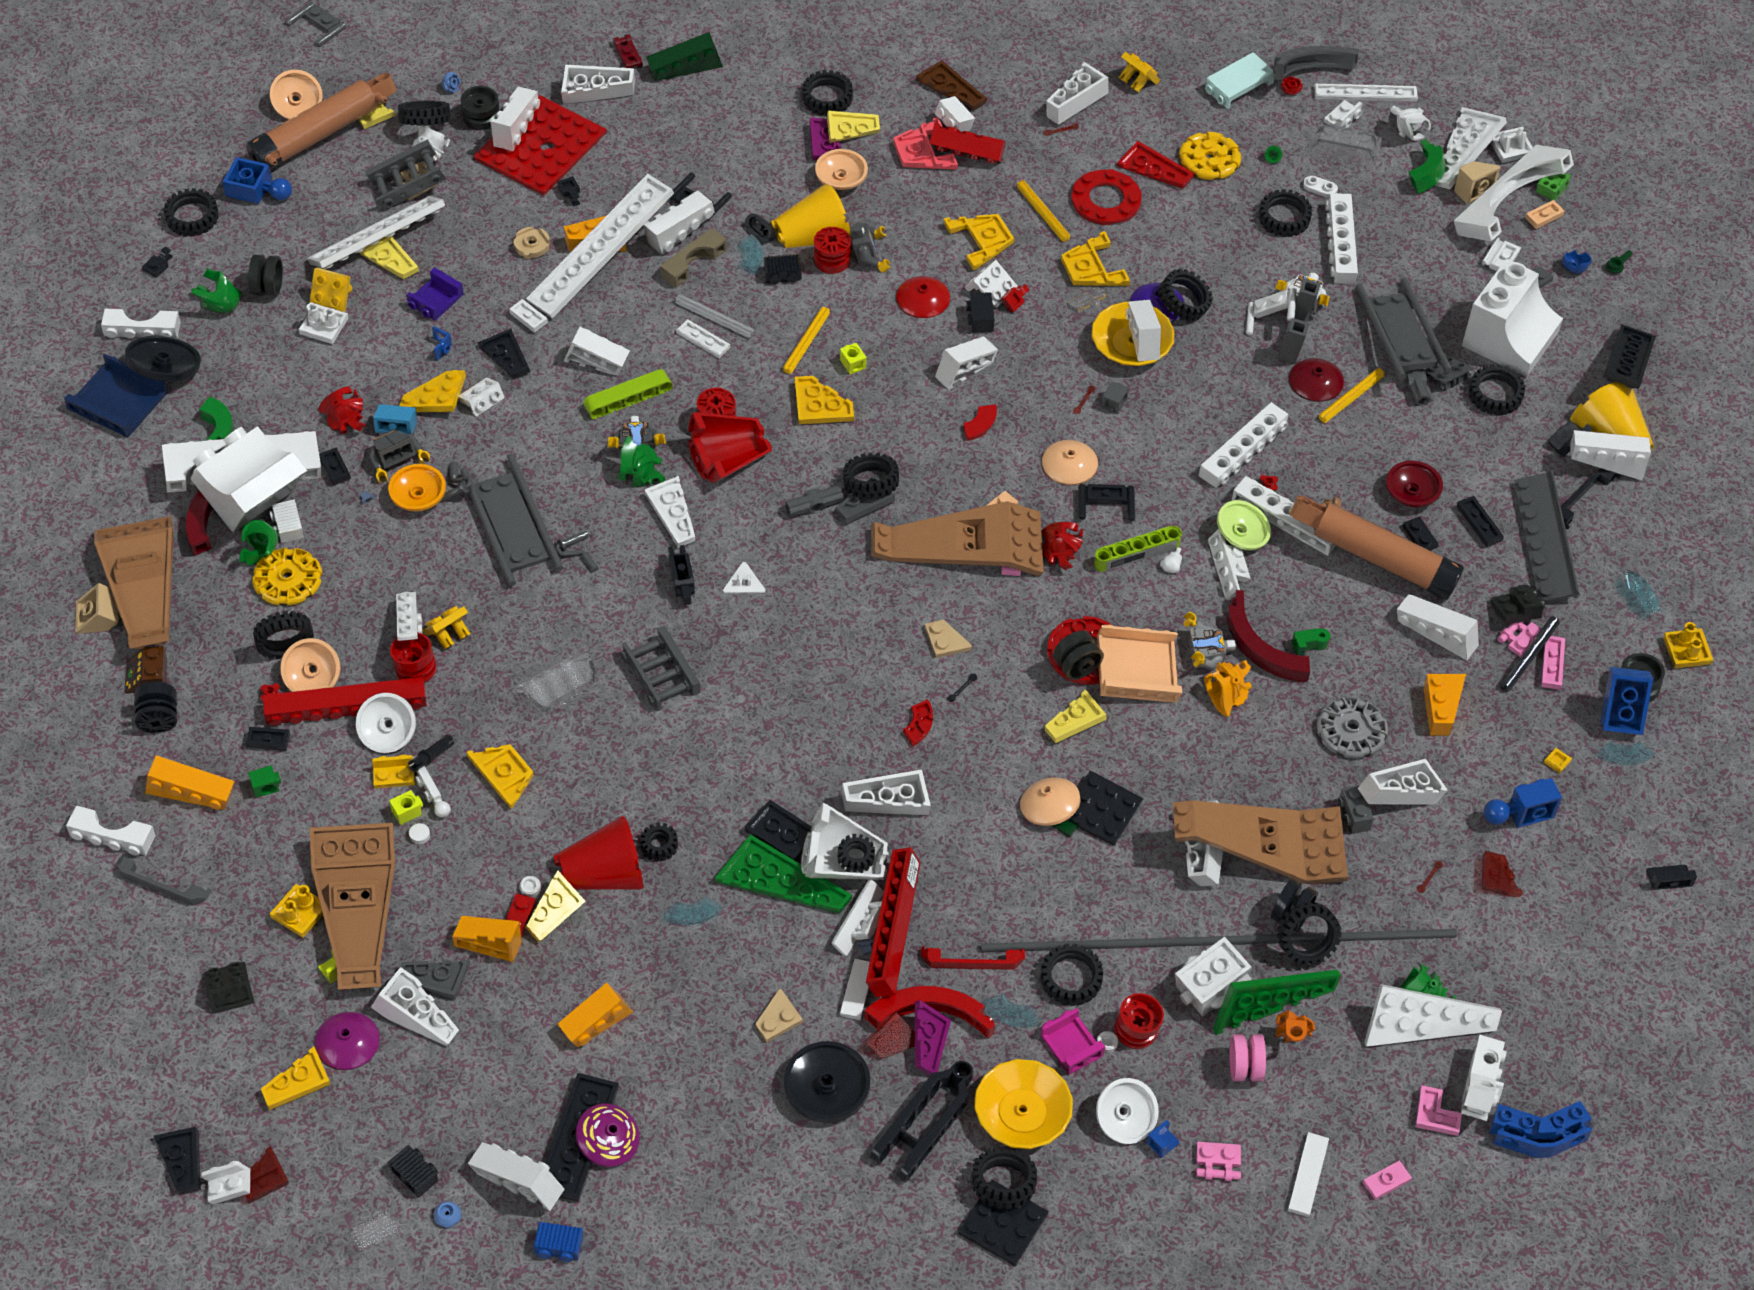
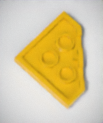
M451 370L438 375L404 394L399 406L414 407L416 412H454L466 378L465 370Z
M814 376L795 377L799 424L854 421L852 401L849 399L845 400L838 395L837 391L828 385L824 386Z

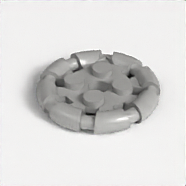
M1343 697L1338 701L1333 700L1320 711L1321 716L1317 718L1316 722L1317 733L1319 737H1322L1324 746L1333 753L1343 754L1345 758L1360 759L1364 758L1365 755L1369 754L1371 756L1375 754L1385 744L1384 739L1388 736L1387 721L1383 719L1382 712L1368 701L1366 703L1356 697ZM1356 709H1363V713L1356 711ZM1348 724H1355L1358 728L1351 729L1348 727ZM1364 743L1366 747L1362 748L1360 744Z

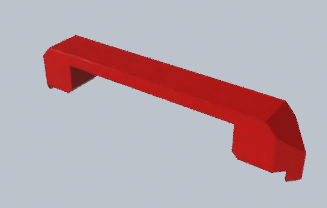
M925 946L921 947V957L931 968L1015 970L1025 959V949L1022 948L1021 951L1007 950L1005 960L941 958V949H925Z

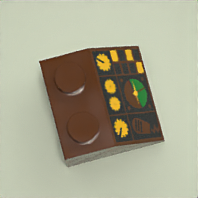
M164 646L145 647L127 659L126 694L134 693L136 688L148 682L166 683L167 656Z

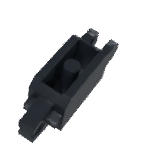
M680 545V553L674 554L673 547H668L669 567L676 597L682 596L684 605L692 604L691 595L695 594V583L689 554L686 552L684 545Z

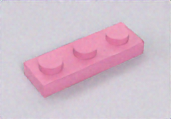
M1550 636L1544 645L1541 687L1558 690L1562 687L1565 638Z

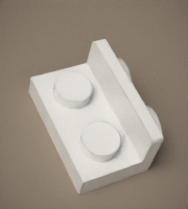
M1344 100L1324 118V123L1339 132L1344 128L1347 129L1354 119H1358L1361 116L1362 103L1359 101L1354 106Z
M487 377L459 395L460 403L469 406L475 416H478L504 399L499 383Z
M232 1161L221 1167H212L210 1170L201 1173V1177L208 1181V1202L211 1204L250 1194V1168L239 1161Z

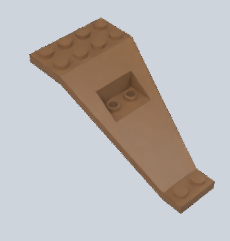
M1006 501L893 527L874 522L871 525V556L894 562L1007 566L1040 577L1043 573L1040 511Z
M393 823L309 828L311 869L337 967L338 990L381 987L380 962L395 868ZM345 892L348 894V899L342 900L340 895ZM362 892H369V898L363 899L361 896Z

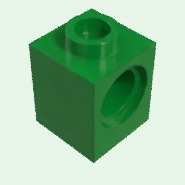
M272 765L248 772L255 798L279 792L278 784L281 783L278 772L274 773Z

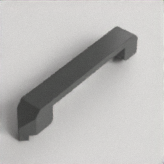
M125 854L117 861L121 877L193 906L205 901L212 892L210 888L206 891L193 884L184 893L135 873L137 868L134 860L127 858Z

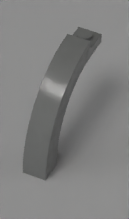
M1309 46L1284 51L1275 56L1273 69L1275 80L1282 81L1289 73L1305 68L1331 67L1353 70L1357 66L1359 49L1338 46Z

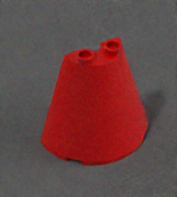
M698 412L692 413L688 425V431L691 432V440H688L690 454L701 477L709 479L711 483L726 478L772 451L770 442L763 438L764 427L760 424L758 418Z
M624 816L618 817L553 855L556 867L560 866L561 868L559 872L575 890L644 889L636 847L629 824Z

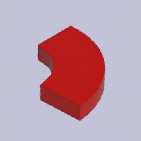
M996 404L978 406L976 417L969 422L963 423L967 441L985 435L994 425L997 416Z
M928 699L911 706L910 710L913 719L903 729V733L912 747L925 739L932 727L933 710Z

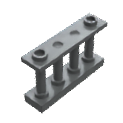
M428 139L365 171L372 184L379 187L381 196L375 199L383 210L391 208L446 180L440 168H435L431 157L436 155V152ZM425 161L429 172L419 176L415 164ZM409 168L413 180L403 184L399 173ZM393 176L397 188L388 192L384 181Z
M665 625L658 628L656 640L630 650L626 642L622 643L623 652H621L623 661L630 664L648 694L649 704L655 706L657 711L662 710L661 700L681 691L690 690L693 696L701 693L699 680ZM657 647H664L666 650L665 654L642 664H639L635 658ZM666 661L674 663V668L648 679L644 671ZM676 675L683 678L682 683L657 693L653 688V685Z

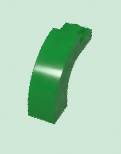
M1427 139L1420 141L1423 154L1427 158L1426 162L1408 171L1411 184L1418 194L1436 185L1446 170L1441 146L1435 147Z
M210 396L199 408L202 420L215 426L214 432L207 440L225 439L230 433L235 431L230 412L222 402Z

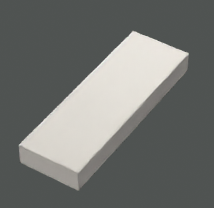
M688 319L676 330L678 335L717 358H720L730 349L729 343Z
M854 959L840 1016L861 1020L869 990L866 984L869 961Z

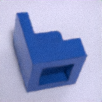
M1165 1120L1150 1132L1146 1142L1160 1158L1179 1144V1140L1169 1131L1170 1122L1168 1120Z

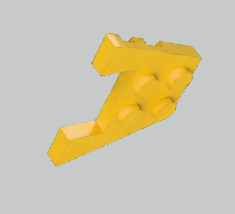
M999 214L977 215L976 218L969 219L965 216L955 220H950V217L943 219V224L950 234L967 229L980 248V251L967 255L966 260L973 271L1014 243L1013 235Z
M1105 231L1099 233V236L1096 238H1090L1084 245H1078L1061 255V261L1073 285H1130V279L1125 269L1106 273L1096 253V250L1109 248L1111 245Z

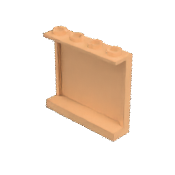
M1102 625L1097 634V645L1104 653L1103 661L1099 665L1100 696L1177 702L1182 694V686H1178L1174 644L1178 633L1168 630L1157 631L1148 628L1136 629L1132 627Z

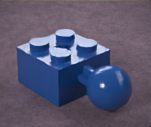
M239 157L235 158L223 180L226 197L256 204L260 203L266 191L270 192L271 196L276 200H286L292 194V186L284 178H277L271 182L272 176L269 164Z
M1552 778L1539 779L1531 784L1517 786L1509 803L1500 799L1490 800L1484 807V817L1489 823L1500 825L1505 823L1511 814L1517 828L1555 818L1562 796Z

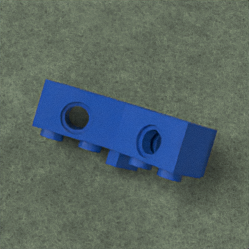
M1581 1101L1545 1117L1535 1116L1498 1104L1489 1133L1496 1135L1493 1142L1494 1145L1535 1158H1550L1587 1141L1592 1132V1128L1588 1127L1592 1118ZM1534 1140H1547L1548 1143H1538Z

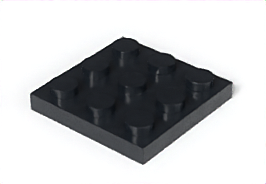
M1090 770L1078 788L1081 798L1079 808L1067 820L1079 825L1078 828L1115 846L1143 802V798Z
M993 1179L989 1183L995 1188L1009 1189ZM980 1197L959 1229L958 1234L1016 1267L1047 1218L1049 1211L1028 1199L1024 1205L1020 1202V1207L1015 1208L1012 1204L1011 1209H1006L1005 1205H1002V1209L997 1208V1204H994L992 1207L988 1205V1201L986 1203L982 1202Z

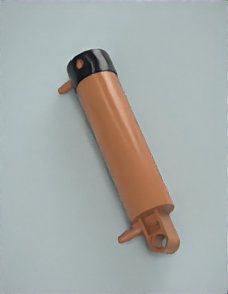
M383 73L368 82L360 79L268 132L262 133L248 141L246 149L251 160L269 164L270 170L281 165L282 162L378 108L379 101L386 103V97L397 91L391 74Z
M1297 496L1289 512L1290 516L1315 528V536L1422 587L1444 600L1450 598L1464 570L1463 565L1427 550L1331 502L1327 507L1325 503L1319 504L1304 496Z

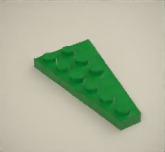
M751 834L715 877L716 883L839 914L852 899V894L825 878L805 877L806 874L802 873L801 864Z
M1338 970L1232 982L1228 987L1213 1030L1216 1035L1223 1033L1222 1029L1229 1026L1235 1029L1240 1027L1241 1023L1245 1020L1251 1019L1256 1021L1283 1010L1282 1006L1290 1003L1292 1006L1300 1004V1000L1310 996V998L1314 999L1333 992L1338 985L1341 974Z

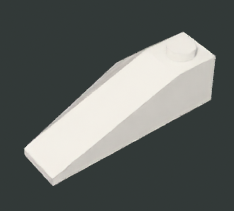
M400 967L379 993L371 1008L394 1023L448 1046L459 1029L444 1011L439 1010L433 1002L434 998L431 995H427L422 989L421 982Z

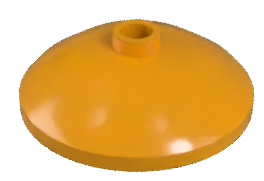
M412 464L399 469L391 477L388 491L391 500L398 507L408 511H423L432 508L442 500L446 491V482L442 473L436 468L426 464Z

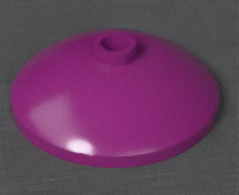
M339 1013L327 1019L320 1026L315 1037V1049L321 1061L331 1068L338 1070L356 1069L370 1061L377 1052L380 1041L379 1032L375 1023L361 1013Z

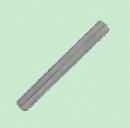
M678 294L675 299L676 304L747 338H752L754 335L753 328L689 297Z

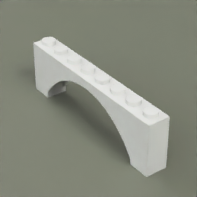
M1535 145L1454 220L1457 234L1485 241L1494 240L1502 232L1499 219L1494 216L1500 202L1525 184L1544 177L1567 172L1574 165L1571 151Z
M315 431L265 435L281 450L294 453L307 470L302 480L321 478V464ZM224 439L162 445L167 493L187 491L186 486L191 481L190 478L197 468L193 460L210 447L216 454L228 447L223 441Z

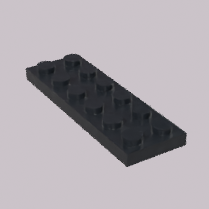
M1621 324L1603 377L1611 382L1622 383L1628 388L1639 389L1656 336Z
M577 1073L545 1162L550 1168V1173L564 1188L560 1197L577 1202L580 1201L592 1162L582 1154L577 1145L576 1126L580 1117L590 1107L605 1103L613 1104L619 1089V1083Z

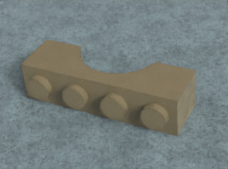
M713 228L702 233L699 238L690 242L684 249L678 251L672 258L662 263L660 266L661 277L677 288L689 279L688 265L693 260L698 258L716 259L727 251V239Z

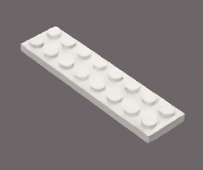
M428 196L308 257V262L310 265L323 269L330 268L334 265V262L346 260L353 252L359 253L364 250L365 246L369 244L375 245L380 242L379 239L393 236L395 231L410 227V223L422 221L430 213H438L441 211L440 208L445 206L444 201L440 198Z

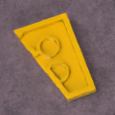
M314 1046L308 1050L309 1053L303 1058H298L293 1062V1066L288 1070L278 1074L261 1088L269 1110L330 1085L328 1076Z

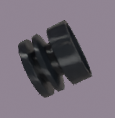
M148 682L136 688L134 692L135 726L147 733L172 730L177 724L176 689L164 682Z

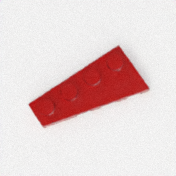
M1139 141L1117 162V167L1182 189L1194 178L1193 172Z

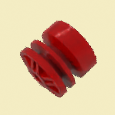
M839 227L822 228L814 236L815 266L827 274H837L846 270L851 261V237L849 233Z
M710 388L703 391L697 398V412L736 416V400L734 395L726 389Z
M417 632L418 639L398 641V638H396L391 644L390 653L397 677L399 679L424 677V683L430 680L436 672L437 665L428 637Z
M1135 993L1126 997L1121 1003L1114 1024V1031L1118 1040L1125 1046L1133 1049H1143L1151 1045L1157 1037L1164 1018L1161 1004L1151 995L1144 993Z

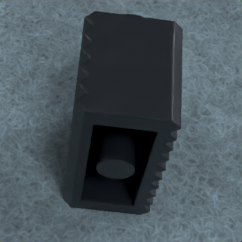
M799 254L765 256L763 258L766 283L777 284L787 281L794 283L802 280Z
M407 1145L390 1159L388 1164L390 1170L419 1198L438 1182V1170L431 1162L427 1164L423 1160L424 1156L417 1148L413 1149L410 1145Z

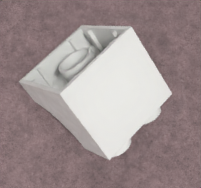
M1506 258L1473 303L1462 346L1527 377L1558 334L1563 318L1555 313L1543 299L1538 284L1539 274L1526 268L1521 263L1513 262Z
M258 426L246 433L243 427L236 429L223 440L228 447L217 454L210 447L193 460L197 468L190 479L232 532H235L270 508L272 504L277 503L293 492L307 471L293 452H285L278 448L264 435Z

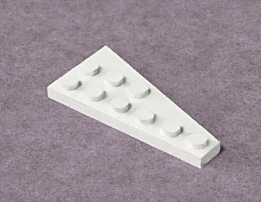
M1462 107L1461 115L1457 119L1456 129L1452 132L1447 145V152L1444 154L1446 163L1445 173L1435 186L1450 190L1457 181L1460 167L1476 160L1507 123L1506 118Z

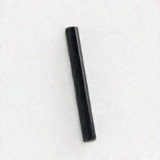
M1554 616L1549 618L1501 682L1502 690L1509 692L1559 626L1558 618Z

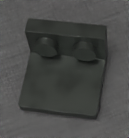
M233 962L228 966L214 967L203 973L212 1013L254 1003L245 962Z

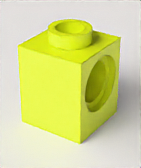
M857 343L846 345L840 349V361L850 375L866 369L867 357Z
M412 790L389 800L391 811L400 825L422 815L421 807H423V803L419 796L415 797Z

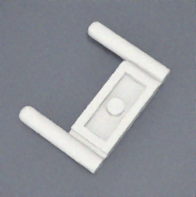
M1290 288L1289 291L1284 290L1255 300V303H1248L1246 334H1253L1254 317L1260 318L1288 308L1287 320L1291 321L1295 317L1297 290Z

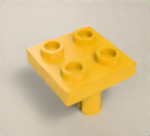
M1127 52L1123 53L1121 57L1127 62V66L1118 76L1119 79L1127 84L1135 71H1138L1139 76L1130 86L1138 93L1147 81H1151L1156 85L1160 82V79L1156 76L1158 72L1148 63L1141 61L1134 53H1131V55Z
M315 268L309 303L345 312L348 294L352 292L351 276Z
M464 606L450 608L441 613L442 618L438 616L425 623L427 627L422 629L423 633L426 636L436 635L443 649H446L454 644L445 629L446 626L452 625L459 639L470 634V631L461 619L468 611Z
M1687 622L1683 631L1664 633L1663 639L1674 669L1712 664L1713 657L1702 628L1697 629L1694 623Z
M297 884L292 887L270 912V918L302 938L323 916L319 897L310 893L307 885L299 886Z

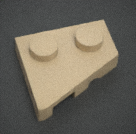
M945 620L925 624V630L935 658L972 650V645Z
M780 989L756 1022L755 1027L764 1040L769 1042L803 1023V1019L782 989Z

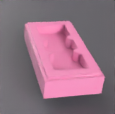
M1399 1160L1364 1179L1363 1184L1374 1200H1377L1410 1182L1412 1177Z

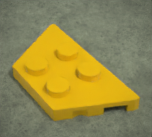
M511 744L498 748H485V751L473 753V750L467 752V757L509 808L512 809L533 778L532 769Z

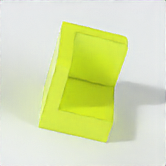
M332 950V958L318 966L330 984L337 980V967Z

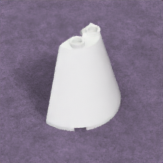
M823 803L812 821L815 825L811 828V832L807 833L803 847L801 869L802 873L806 874L805 877L883 881L887 874V869H885L883 863H886L889 852H887L888 843L834 808ZM852 834H856V837L862 834L863 839L867 836L869 842L872 841L874 843L875 857L873 865L869 867L868 871L864 869L863 873H859V870H857V873H853V870L846 872V867L842 869L841 863H838L839 843L841 844V840L843 838L846 839L848 835L852 838ZM852 849L848 852L849 856L855 859H860L864 856V853L859 849Z

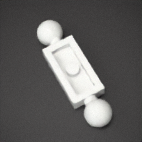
M424 765L417 771L418 776L415 777L417 784L420 788L424 787L425 798L428 803H433L435 814L438 817H446L451 811L450 805L442 801L441 794Z

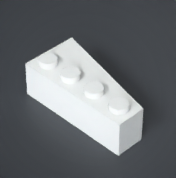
M1084 62L1081 65V69L1079 71L1076 70L1073 73V77L1070 80H1066L1064 86L1061 89L1058 88L1046 101L1047 117L1059 125L1107 95L1108 77Z
M565 65L561 91L563 104L634 95V69Z
M522 87L516 88L509 98V103L506 102L503 105V111L497 113L498 118L491 121L494 147L514 151L516 145L520 144L522 134L526 132L529 121H532L535 110L539 108L540 99H538V91Z
M696 191L681 200L680 205L677 207L674 205L669 207L667 213L663 215L659 213L654 216L655 220L647 221L643 225L648 244L662 255L670 252L675 245L683 241L687 235L696 230L700 224L715 213L712 201L701 192Z
M1574 430L1570 443L1571 459L1643 480L1651 454L1649 438Z
M1410 594L1397 608V617L1401 624L1465 660H1468L1479 646L1478 622L1476 619Z
M1214 800V801H1206V802L1219 803L1217 800ZM1198 840L1185 841L1188 853H1186L1188 877L1199 886L1218 885L1223 850Z

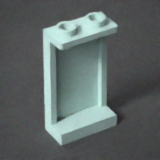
M1251 53L1207 77L1205 90L1209 95L1216 98L1220 105L1228 109L1232 100L1263 83H1266L1268 86L1273 84L1275 74L1273 69L1255 53Z

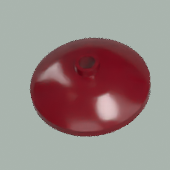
M1309 358L1294 365L1290 371L1289 382L1294 392L1300 397L1309 401L1324 402L1334 399L1341 393L1344 387V376L1341 370L1333 363L1324 359Z
M1410 460L1400 462L1390 469L1386 478V487L1389 494L1397 502L1409 507H1426L1436 502L1441 496L1443 481L1440 474L1432 466L1420 461Z

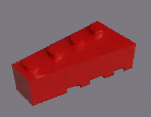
M934 123L929 144L936 147V150L946 153V150H951L954 155L962 157L963 154L970 155V159L978 161L980 158H984L987 163L996 165V162L1002 161L1006 142L984 135L979 136L969 131L962 132L953 127L945 128L940 126V124Z

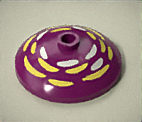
M605 1103L592 1106L583 1113L576 1126V1141L582 1154L592 1163L602 1167H617L628 1162L636 1153L639 1146L640 1133L636 1121L625 1109L614 1104ZM609 1128H613L615 1133L610 1132Z

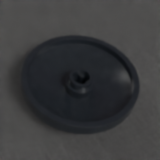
M166 336L141 337L130 342L125 350V363L135 373L149 379L181 381L194 376L200 369L201 357L199 352L190 344L179 339Z
M833 1041L816 1042L800 1049L789 1061L784 1074L785 1094L791 1106L805 1118L822 1123L842 1121L858 1112L866 1102L870 1091L869 1069L862 1056L851 1047Z

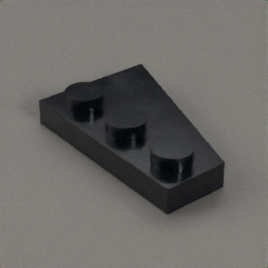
M512 329L477 342L478 346L513 379L531 372Z
M196 1127L154 1135L177 1192L184 1194L201 1190L199 1130Z

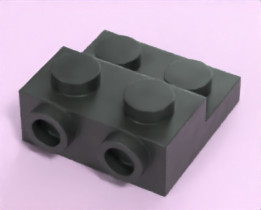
M1528 584L1509 588L1508 595L1491 597L1492 607L1505 624L1542 618V611L1545 608L1544 600L1542 598L1538 599L1536 589L1530 588Z

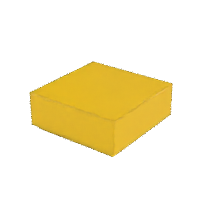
M1555 747L1543 763L1560 774L1568 766L1572 758Z

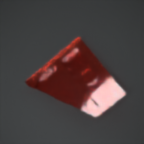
M1485 851L1482 855V890L1521 897L1522 890L1521 888L1518 889L1514 882L1516 877L1509 868L1506 856Z
M894 1012L865 1043L878 1057L884 1058L915 1047V1031Z
M271 1146L265 1150L266 1154L259 1162L256 1161L251 1167L250 1194L244 1195L249 1204L289 1184L288 1178Z

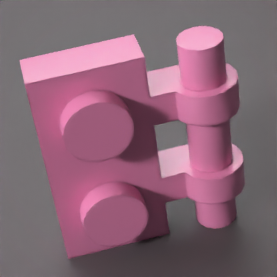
M1525 621L1511 623L1508 628H1504L1500 632L1497 640L1502 644L1506 640L1509 641L1508 649L1521 657L1542 629L1533 622L1528 626L1523 624ZM1516 630L1521 632L1518 636L1513 634Z
M1197 1142L1196 1164L1205 1165V1169L1197 1168L1196 1177H1205V1180H1212V1178L1225 1179V1181H1232V1179L1240 1180L1241 1171H1232V1167L1240 1168L1241 1145ZM1212 1166H1224L1225 1170L1213 1169Z

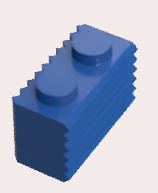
M540 1221L533 1245L534 1254L543 1259H549L551 1256L558 1257L564 1262L578 1260L584 1237L583 1229L581 1227H569Z

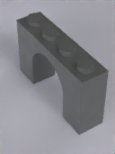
M1303 278L1296 297L1295 317L1288 321L1278 359L1296 363L1310 324L1308 320L1317 299L1321 283Z

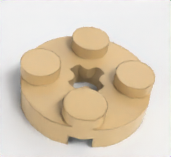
M526 227L517 232L514 239V248L525 259L537 258L549 251V235L545 230Z

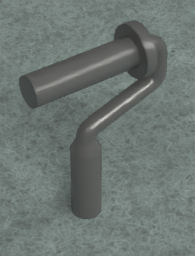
M455 461L450 463V479L453 483L460 482V486L446 492L441 502L461 493H469V487L472 485L471 476L457 478V462Z
M586 531L564 540L562 538L557 539L555 549L559 556L582 555V559L592 572L599 569L590 555L583 550L562 552L566 550L567 546L588 538Z

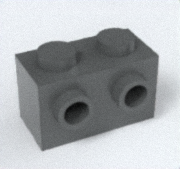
M1360 785L1342 788L1340 797H1338V805L1343 811L1345 824L1349 827L1351 834L1370 831L1374 820L1369 804L1358 790Z

